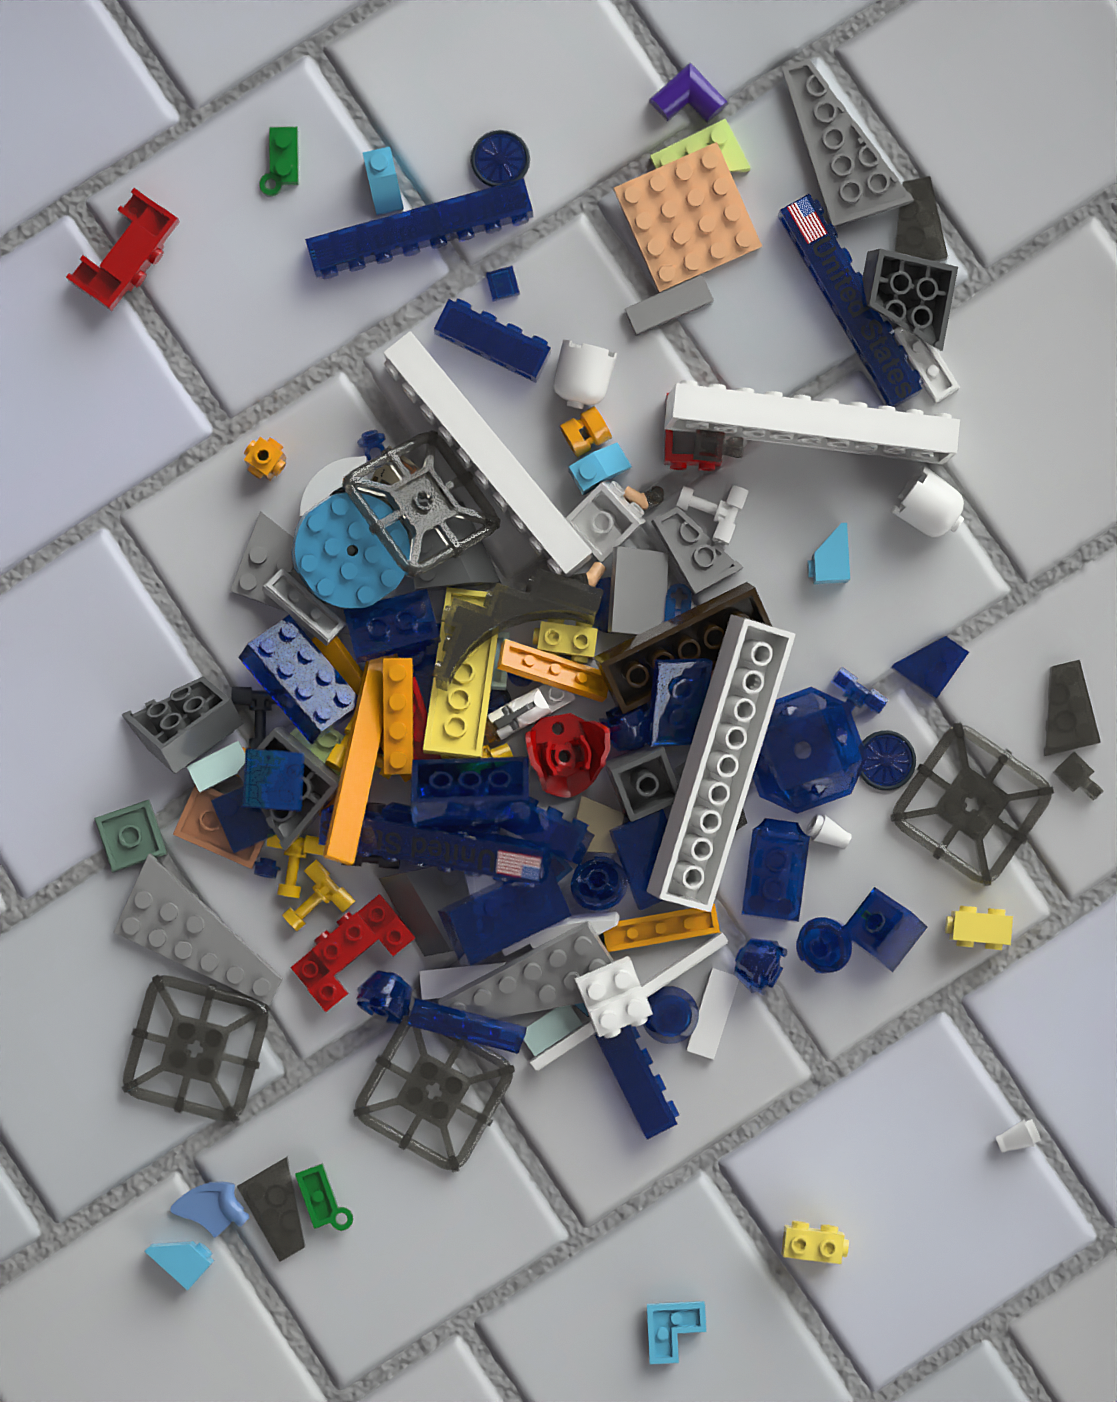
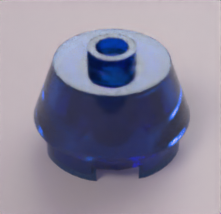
M648 702L625 714L617 707H614L605 712L606 719L599 718V722L609 728L610 744L617 751L640 749L654 737V710L649 708Z
M595 856L594 859L582 865L579 864L571 880V892L575 901L580 906L597 913L609 912L615 909L625 896L628 887V879L624 869L613 859L604 856Z
M817 917L809 920L802 926L796 941L798 957L814 969V972L833 973L839 971L848 963L852 954V936L848 927L839 920L827 917Z
M751 938L744 947L740 948L736 955L734 975L751 993L757 992L765 996V988L767 986L773 988L782 973L783 967L780 966L781 956H787V949L780 946L778 941Z
M377 970L357 988L358 995L356 999L358 1002L356 1004L369 1015L373 1016L376 1013L380 1016L388 1017L386 1022L395 1025L401 1024L404 1016L409 1015L412 988L398 974Z
M665 986L647 997L652 1015L647 1016V1021L643 1026L653 1039L665 1044H675L684 1041L694 1032L698 1023L699 1012L695 1000L687 991L679 987Z

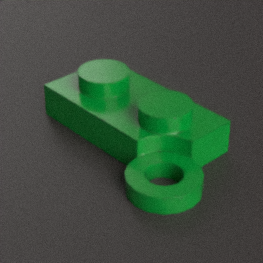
M269 127L270 173L262 176L259 186L265 195L275 196L281 191L282 185H299L298 127ZM274 180L276 182L275 188H266V182Z
M323 1163L295 1173L314 1229L331 1223L336 1230L342 1231L352 1225L353 1214L346 1207H338ZM343 1213L347 1216L345 1224L337 1222L336 1217L338 1214Z

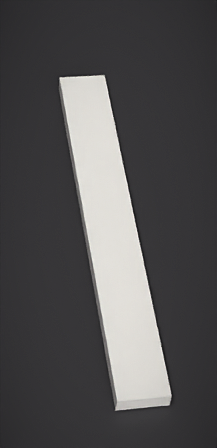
M722 932L717 933L644 982L641 987L646 998L726 945L728 940ZM588 1020L561 1040L530 1059L534 1069L539 1071L594 1034L596 1031L591 1020Z

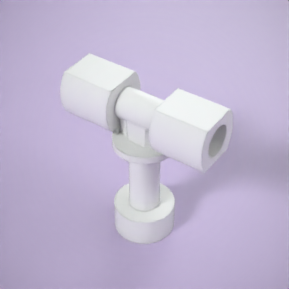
M733 485L727 501L721 500L718 505L694 496V489L683 486L676 507L678 506L680 509L687 511L688 506L714 515L713 521L717 522L718 525L712 540L728 546L736 526L733 524L738 511L741 512L749 491Z

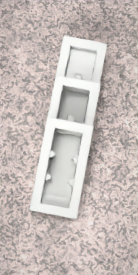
M599 912L556 918L529 926L504 937L500 948L505 956L528 944H531L532 948L535 949L587 921L596 934L599 935L617 926L620 916L617 912Z

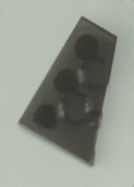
M931 176L903 181V187L912 196L914 202L899 207L895 252L936 262L947 260L948 253Z
M1080 660L1051 666L1044 756L1101 743Z
M288 1156L237 1185L239 1192L279 1262L306 1247Z

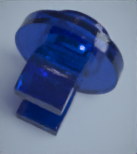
M370 430L361 434L362 438L357 443L360 448H363L367 460H372L370 455L372 448H379L383 457L386 451L382 443L386 440L385 434L378 433L377 430Z

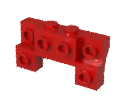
M136 188L131 190L132 196L125 206L122 207L120 205L117 209L119 214L130 221L131 224L100 265L97 266L82 255L80 258L81 263L73 274L68 273L66 276L69 282L88 296L97 300L111 312L128 290L131 292L134 286L137 288L143 283L147 276L145 272L151 264L156 265L162 258L164 242L180 223L175 215L149 199Z
M378 894L355 914L352 915L350 912H347L336 922L339 926L332 933L326 930L314 940L317 945L290 967L325 1012H328L349 994L335 975L375 942L380 940L394 957L416 939L381 894Z

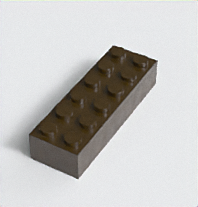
M745 582L594 656L616 707L625 714L714 670L731 615L772 626L756 588Z

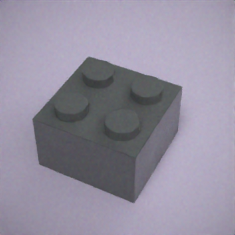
M656 740L606 761L605 767L620 807L630 822L674 803L679 786L666 751Z

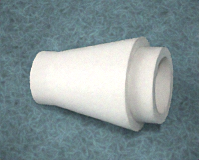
M816 814L807 828L806 834L811 836L812 841L845 849L851 840V834L843 830L826 815L820 816Z
M1023 1119L1001 1135L996 1136L1002 1153L1009 1150L1036 1146L1035 1143L1041 1141L1033 1119L1028 1121Z

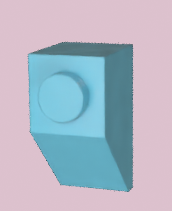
M390 146L362 152L376 215L403 210V202Z
M614 443L594 451L570 465L569 473L584 496L594 490L601 482L613 479L632 466L619 444Z
M841 523L812 555V560L807 561L808 577H813V584L848 583L850 580L847 523Z
M194 1241L151 1244L144 1251L186 1290H189L215 1261L210 1257L212 1252L201 1242L196 1244Z

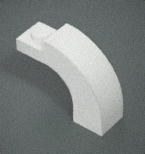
M360 456L340 459L321 469L311 479L305 489L301 500L300 517L328 496L347 490L369 489L367 457Z

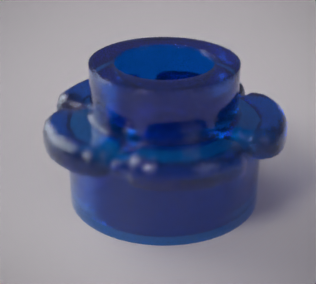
M260 857L259 862H254V875L276 879L277 872L281 871V868L276 866V860Z

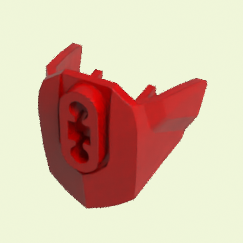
M572 713L539 719L531 730L526 733V747L530 764L537 771L542 790L557 797L571 798L592 785L605 766L606 758L610 751L609 728L596 721H585ZM555 723L560 724L562 727L559 735L552 731V726ZM561 751L567 755L565 762L559 760V753Z

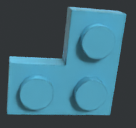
M705 1301L647 1304L650 1364L679 1363L677 1333L706 1332Z

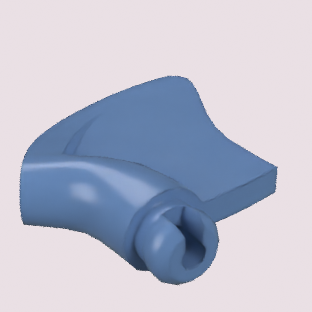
M223 1181L209 1182L191 1189L181 1196L170 1208L173 1214L193 1220L204 1226L214 1238L222 1233L233 1221L237 1226L242 1227L249 1219V1214L244 1211V1207L235 1197V1184Z

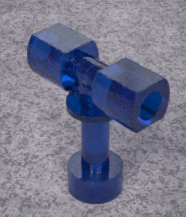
M843 667L839 668L830 682L845 691L842 697L846 701L833 720L826 719L819 728L836 741H839L845 733L841 727L855 707L861 709L865 705L876 714H879L889 700L875 689L871 688L868 690L858 683V677Z

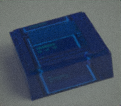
M513 266L485 273L493 302L520 295Z

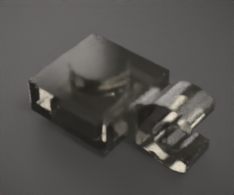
M696 429L693 459L721 462L722 455L742 458L744 438L730 437L725 439V432Z
M1075 751L1053 771L1072 792L1080 787L1092 800L1097 799L1104 792L1099 785L1089 778L1095 771Z

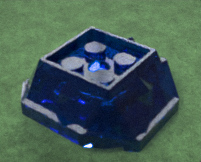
M808 687L775 700L752 775L759 797L798 814L852 794L868 759V755L849 704L814 687ZM800 742H807L811 746V754L805 759L798 757L796 754V746Z

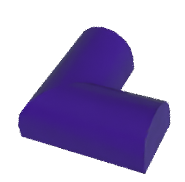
M691 62L649 99V103L667 122L688 103L706 123L711 121L728 105L725 98Z

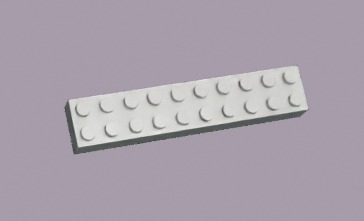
M411 331L383 352L386 359L384 365L388 374L395 382L399 379L402 381L403 391L413 404L416 401L420 403L421 413L430 425L436 423L439 426V435L449 447L454 445L458 449L456 450L457 457L467 469L472 466L476 471L474 474L477 482L485 491L490 488L494 493L492 495L493 501L503 513L506 510L509 511L512 515L510 517L512 519L511 523L520 534L524 532L530 537L528 539L530 541L529 545L538 556L542 554L548 559L547 567L556 578L562 576L566 581L592 560L593 552Z
M682 380L680 383H676L667 396L664 429L936 464H944L957 454L960 419L951 418L952 415L947 413H936L934 416L923 415V411L916 409L898 412L892 406H879L878 409L867 408L866 403L852 402L850 405L839 404V400L829 398L822 399V402L813 401L810 396L795 395L794 398L782 397L783 394L776 391L758 394L754 393V389L737 388V391L727 390L726 386L721 384H709V387L697 386L698 383L691 380Z
M735 615L730 616L646 892L659 899L711 912L796 634Z

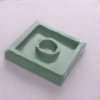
M149 799L94 818L112 872L143 863L150 853L155 858L168 854Z

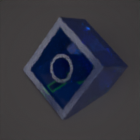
M874 887L841 929L840 933L878 963L894 972L928 926L910 910Z

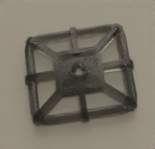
M434 430L420 433L394 448L388 447L382 450L381 455L353 469L343 477L342 486L369 524V531L372 535L378 537L396 564L409 577L423 574L452 557L457 558L463 555L464 550L487 538L500 528L501 519L474 482V475L471 471H467L446 441ZM426 444L423 468L410 474L400 460V457ZM436 448L457 476L445 484L433 469ZM388 465L391 466L400 481L389 486L364 479L363 477ZM464 486L482 512L460 506L451 494V491ZM359 490L386 497L395 512L379 520ZM418 496L420 499L426 498L428 500L426 507L421 506L417 502ZM457 517L482 524L483 527L458 541L446 522ZM400 519L413 535L409 560L386 530V527ZM435 529L447 547L418 563L422 536Z
M958 722L954 723L953 727H950L944 733L923 764L920 763L916 768L918 772L896 802L893 814L890 817L891 822H895V825L903 833L931 851L934 858L937 860L941 858L972 881L983 884V886H990L991 882L1001 875L1021 844L1025 845L1029 838L1027 836L1048 807L1052 794H1054L1053 786L1050 787L1049 783L1041 775L1013 757L1010 750L1007 748L1003 750L975 729ZM964 737L998 759L986 777H983L969 767ZM955 739L961 769L950 784L935 774L933 769ZM1006 765L1039 789L1007 794L992 782L1002 767ZM927 778L945 790L935 807L905 812V809ZM1040 796L1018 830L998 818L1009 801ZM976 797L979 809L967 811L965 799ZM936 814L952 826L939 844L910 824L906 819ZM994 824L1012 838L989 870L983 839ZM958 831L974 841L980 872L947 849Z
M155 975L152 977V982H150L146 990L136 1028L132 1029L131 1035H133V1040L123 1072L122 1082L124 1086L121 1087L124 1093L128 1092L130 1096L136 1099L172 1108L176 1113L182 1114V1112H187L220 1122H237L240 1120L239 1116L245 1109L255 1070L259 1069L261 1063L258 1059L269 1023L268 1011L270 1009L268 1005H264L252 997L219 989L215 984L210 983L208 986L175 976ZM166 987L204 996L205 1000L200 1018L182 1015ZM158 992L173 1017L168 1037L147 1031ZM214 999L253 1010L228 1026L208 1022ZM257 1018L247 1058L225 1053L230 1033ZM147 1039L165 1044L161 1064L134 1079L144 1040ZM195 1040L200 1042L203 1052L193 1057L191 1056L192 1051L188 1049V1045L194 1044ZM223 1060L245 1066L234 1105L231 1104L218 1081ZM163 1071L183 1076L177 1098L138 1086ZM191 1078L210 1083L225 1110L187 1101L186 1096Z
M416 1009L409 1010V1014L405 1015L400 1021L382 1055H378L375 1059L377 1064L357 1097L355 1109H353L354 1117L357 1116L366 1126L398 1143L400 1149H408L434 1165L445 1170H452V1173L460 1171L459 1168L468 1161L486 1127L491 1126L494 1121L491 1118L512 1082L513 1072L516 1071L514 1065H510L507 1059L470 1038L469 1033L465 1031L461 1033L428 1013L416 1011ZM420 1023L456 1043L446 1063L428 1054ZM412 1026L420 1057L410 1073L391 1062ZM464 1047L496 1065L499 1069L468 1077L454 1069L452 1065ZM386 1069L406 1079L397 1097L367 1105ZM501 1076L482 1112L461 1102L471 1084ZM435 1083H438L442 1095L440 1097L435 1095L433 1099L429 1098V1091L426 1089L427 1085L433 1086ZM400 1105L416 1114L406 1134L369 1113ZM459 1109L477 1121L456 1156L448 1124L455 1111ZM422 1119L440 1128L448 1158L412 1139Z

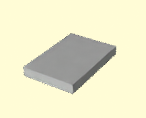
M620 546L613 547L608 618L609 633L637 636L664 623L669 553Z

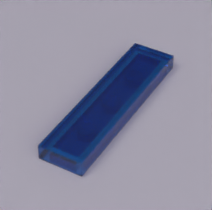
M417 998L413 1002L407 1021L408 1026L516 1054L520 1051L527 1027Z

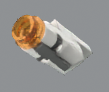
M546 684L539 688L536 687L488 714L485 736L489 743L495 740L500 742L523 728L533 725L539 719L547 717L576 700V697L571 692Z

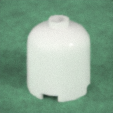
M563 339L554 379L555 392L559 397L568 400L566 406L583 410L584 405L598 404L606 394L617 353L582 343V346L573 344V341Z
M922 466L920 468L922 475L919 478L915 475L912 476L898 496L902 500L899 507L896 505L892 506L891 513L929 537L943 536L949 530L955 532L964 519L960 516L964 505L962 495L929 468Z

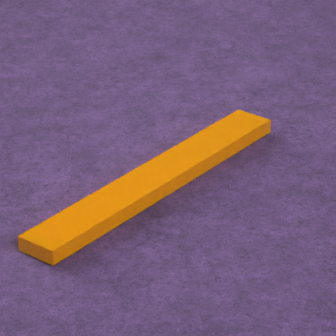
M375 640L369 644L323 854L324 858L349 866L354 864L384 724L383 658H398L399 649Z

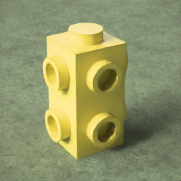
M548 617L547 622L541 621L540 628H534L532 644L538 645V650L556 656H569L571 661L587 664L588 659L594 660L598 629L592 628L593 624L588 622L576 621L575 626L564 624V619Z
M959 906V911H951V916L946 917L945 933L949 934V940H957L956 946L974 948V942L985 943V949L1002 950L1003 945H1011L1013 916H1006V910L988 908V914L976 913L977 907Z
M792 1221V1225H784L781 1254L786 1258L842 1264V1257L847 1258L849 1240L844 1239L845 1235L838 1231V1226L821 1224L820 1229L809 1228V1223Z

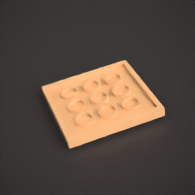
M717 142L613 188L658 293L762 247Z

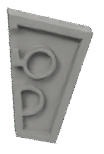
M678 506L651 521L692 595L705 590L744 568L740 563L728 556L718 543L715 544L702 532L703 529Z

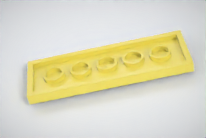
M447 587L423 753L481 760L504 599L503 594Z

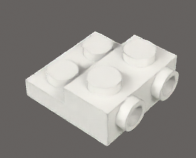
M608 480L601 482L565 518L601 563L613 553V547L620 546L623 542L627 541L646 522L642 517L644 515L642 508L635 502L629 504L623 497L625 494L623 488L617 482L612 481L610 483Z
M628 956L575 978L593 1028L599 1037L603 1035L605 1038L614 1037L621 1032L620 1028L629 1024L631 1026H640L647 1021V1016L652 1015L644 990L639 983L631 959Z

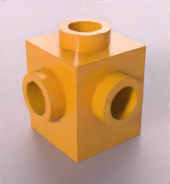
M261 436L257 442L252 440L244 451L246 455L244 461L249 466L246 470L258 479L264 476L271 481L274 475L277 477L286 465L284 461L287 458L281 451L283 446L271 437L267 441ZM264 451L268 452L269 457L267 460H259Z

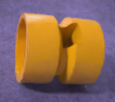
M595 406L582 412L579 420L572 418L559 425L564 438L577 458L589 452L592 444L599 446L612 439L608 426ZM582 427H584L587 435L589 436L585 439H583L582 435L579 432V429H581Z

